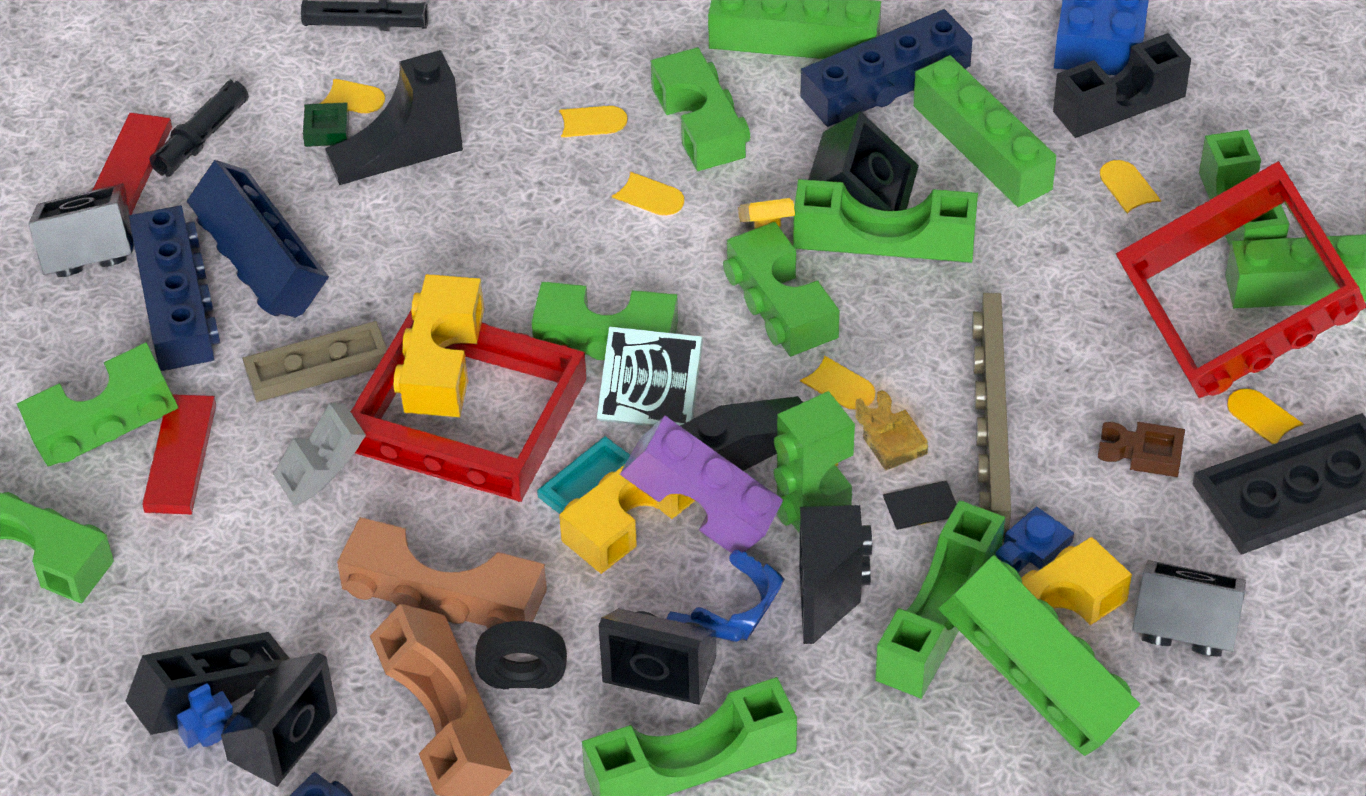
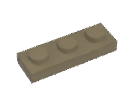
M377 321L246 356L242 359L257 403L375 370L386 353L387 347Z

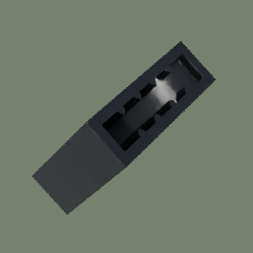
M441 50L399 61L400 71L396 89L381 114L356 135L325 148L327 160L339 185L463 150L455 77Z

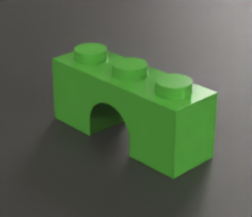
M699 47L650 60L651 88L665 114L670 115L681 111H692L691 113L681 115V140L696 171L746 158V142L750 141L748 124L744 117L738 118L734 111V102L729 90H722L713 62L707 63Z
M1248 129L1205 135L1199 175L1209 199L1216 197L1260 171L1261 158ZM1280 204L1230 232L1225 237L1229 246L1231 241L1287 238L1290 223Z
M776 222L727 239V259L723 261L725 275L731 285L739 284L744 291L746 305L751 314H760L765 321L767 335L773 345L781 344L791 357L839 338L840 310L818 280L799 287L782 284L796 278V250Z
M541 281L532 318L533 338L558 345H566L568 348L583 351L585 355H589L596 360H605L609 327L676 334L678 326L677 294L632 290L629 304L624 310L613 315H600L588 309L587 286Z
M147 342L103 362L109 374V382L105 390L91 400L74 401L68 398L59 383L16 403L33 443L47 467L57 463L69 462L77 456L113 441L119 436L151 421H155L179 408Z
M829 391L777 414V436L774 438V445L777 451V468L774 469V477L777 483V496L782 498L783 502L776 514L785 526L792 524L799 534L800 507L852 505V485L835 464L854 455L855 423Z

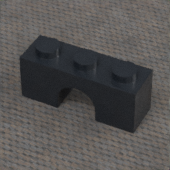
M1166 33L1131 46L1127 65L1112 78H1109L1095 60L1057 73L1053 112L1070 133L1077 138L1186 97L1191 58L1170 34Z

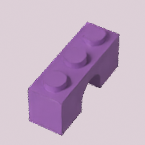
M666 416L661 418L639 439L619 474L658 502L670 494H682L697 501L707 513L699 531L731 553L734 550H740L742 553L746 552L766 535L783 502L782 498Z

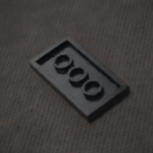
M1361 413L1197 471L1194 474L1193 486L1241 555L1366 510V417Z

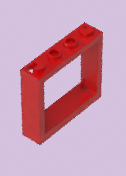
M1279 161L1115 253L1198 398L1208 395L1215 396L1225 392L1239 378L1250 372L1256 373L1268 368L1275 358L1292 349H1301L1308 346L1316 339L1318 334L1335 325L1340 326L1349 323L1360 311L1366 308V303L1359 286ZM1284 202L1338 290L1206 364L1197 367L1147 279Z
M410 311L350 411L366 434L355 454L522 502L587 380L585 352L568 348L566 345H558L532 338L523 333H514L489 326L483 322L481 323L477 344L455 343L445 347V349L463 350L465 357L558 383L518 458H513L382 420L396 395L394 392L395 368L398 364H404L403 336L405 329L412 328L414 323Z

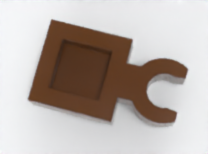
M1105 422L1102 427L1101 439L1115 443L1100 441L1098 458L1106 462H1116L1127 458L1131 459L1130 470L1178 477L1185 429L1137 422L1136 432L1128 431L1119 423Z

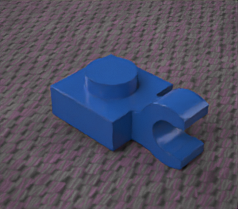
M1036 506L1005 533L1004 544L996 551L995 556L1001 562L1012 566L1018 573L1029 563L1042 569L1073 542L1074 532Z
M206 683L188 693L191 708L177 715L178 733L188 749L199 743L203 747H208L221 741L223 728L230 716L233 715V707L224 692L221 691L212 696L211 688Z

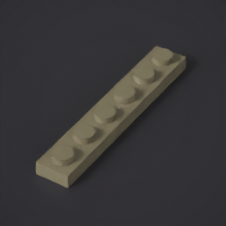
M983 293L981 311H973L972 339H981V346H974L973 372L974 374L983 375V381H975V409L984 410V417H977L976 446H985L986 454H978L977 481L978 483H987V492H979V507L1005 517L1003 538H1005V533L1010 528L1011 493L1001 293Z

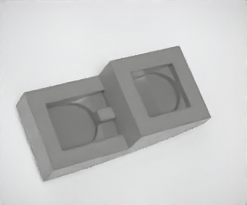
M329 403L309 439L293 438L273 473L292 504L295 506L306 501L324 488L349 461L366 434L345 404Z

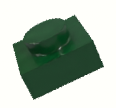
M348 103L304 105L303 140L305 147L333 146L348 139Z

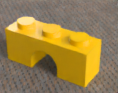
M425 274L421 293H414L411 309L412 319L414 320L413 327L406 328L403 336V355L405 360L403 365L398 364L394 373V392L401 393L404 413L449 417L461 416L469 381L465 353L463 350L445 349V347L455 343L477 344L485 310L481 278Z
M622 466L616 472L613 471L606 474L595 488L583 497L572 500L564 508L563 512L559 514L561 541L602 574L637 547L636 522L633 517L626 513L627 511L638 506H651L661 510L669 518L673 519L695 502V500L682 494H670L658 502L619 475L624 467Z
M1090 537L1076 547H1066L1057 555L1053 562L1039 571H1029L1021 579L1022 584L1037 599L1047 602L1053 609L1065 608L1079 614L1089 625H1092L1128 601L1132 574L1093 537Z

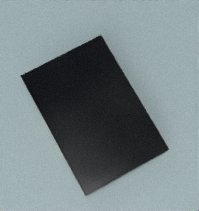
M947 480L883 494L896 530L947 519L957 505Z

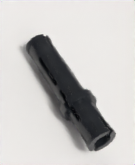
M303 0L301 4V21L304 26L379 27L380 31H389L390 27L426 29L428 26L429 11L426 2Z
M232 79L228 80L185 124L177 125L171 131L168 141L150 156L149 160L152 168L161 176L165 174L166 177H170L191 155H198L202 151L203 143L248 101L249 94L247 89L239 81L233 82Z

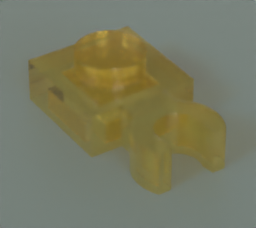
M880 390L877 392L878 408H869L861 398L857 399L855 416L858 422L864 425L863 439L886 471L927 455L928 441L906 409L895 414L892 413L891 397L885 391Z

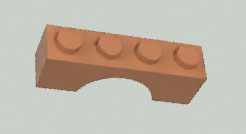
M359 517L337 561L342 589L347 590L358 599L368 600L375 597L393 602L396 606L401 603L445 615L447 621L454 624L468 621L484 625L487 629L510 621L533 622L547 591L545 564L497 552L484 564L467 571H437L423 565L411 554L408 548L406 528Z
M400 603L370 635V638L385 674L409 689L423 704L432 719L436 736L419 752V756L434 793L440 796H489L513 770L445 615Z

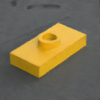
M790 198L741 204L738 207L740 222L754 221L755 229L772 222H776L780 227V218L795 216L794 203Z

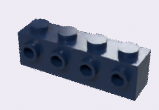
M942 9L801 68L800 97L827 127L832 126L859 111L864 112L876 106H888L895 98L914 91L915 72L949 55L964 69L970 67L973 38L945 9Z
M214 160L187 199V203L198 216L196 218L197 223L212 235L217 242V250L232 262L238 270L236 272L237 277L252 289L258 297L257 304L265 312L273 316L283 314L294 318L304 314L329 276L248 170Z
M182 205L128 215L153 345L160 370L166 371L215 361L212 345L220 344V338L215 317H205V312L214 310L208 284L200 286L198 284V280L207 278L201 252L192 254L191 250L200 247L195 222H185Z

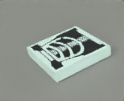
M609 327L597 419L599 421L654 426L664 416L679 426L692 420L703 338L701 336Z

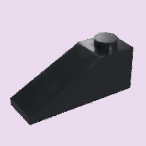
M798 396L721 405L680 425V427L742 471H745L777 454L774 445V438L777 436V414L803 403V401Z
M269 632L142 655L125 701L150 735L177 730V715L191 708L188 698L189 692L208 683L212 696L223 691L231 704L255 690L258 683L265 676H270L282 661L290 658Z

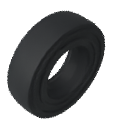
M510 621L497 624L483 632L476 645L475 666L477 674L486 684L496 689L550 688L562 679L566 670L567 649L565 642L559 633L543 624L529 621ZM514 653H525L534 655L538 659L518 662L506 659L504 656Z

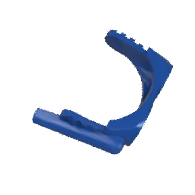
M734 550L729 556V561L734 567L752 579L760 593L761 602L751 610L733 614L729 621L702 607H696L691 615L670 611L666 619L682 623L693 622L705 628L716 630V638L732 642L747 641L778 594L785 578L767 563L763 567L762 563L756 562L755 558L749 557L746 552L742 553L740 550Z

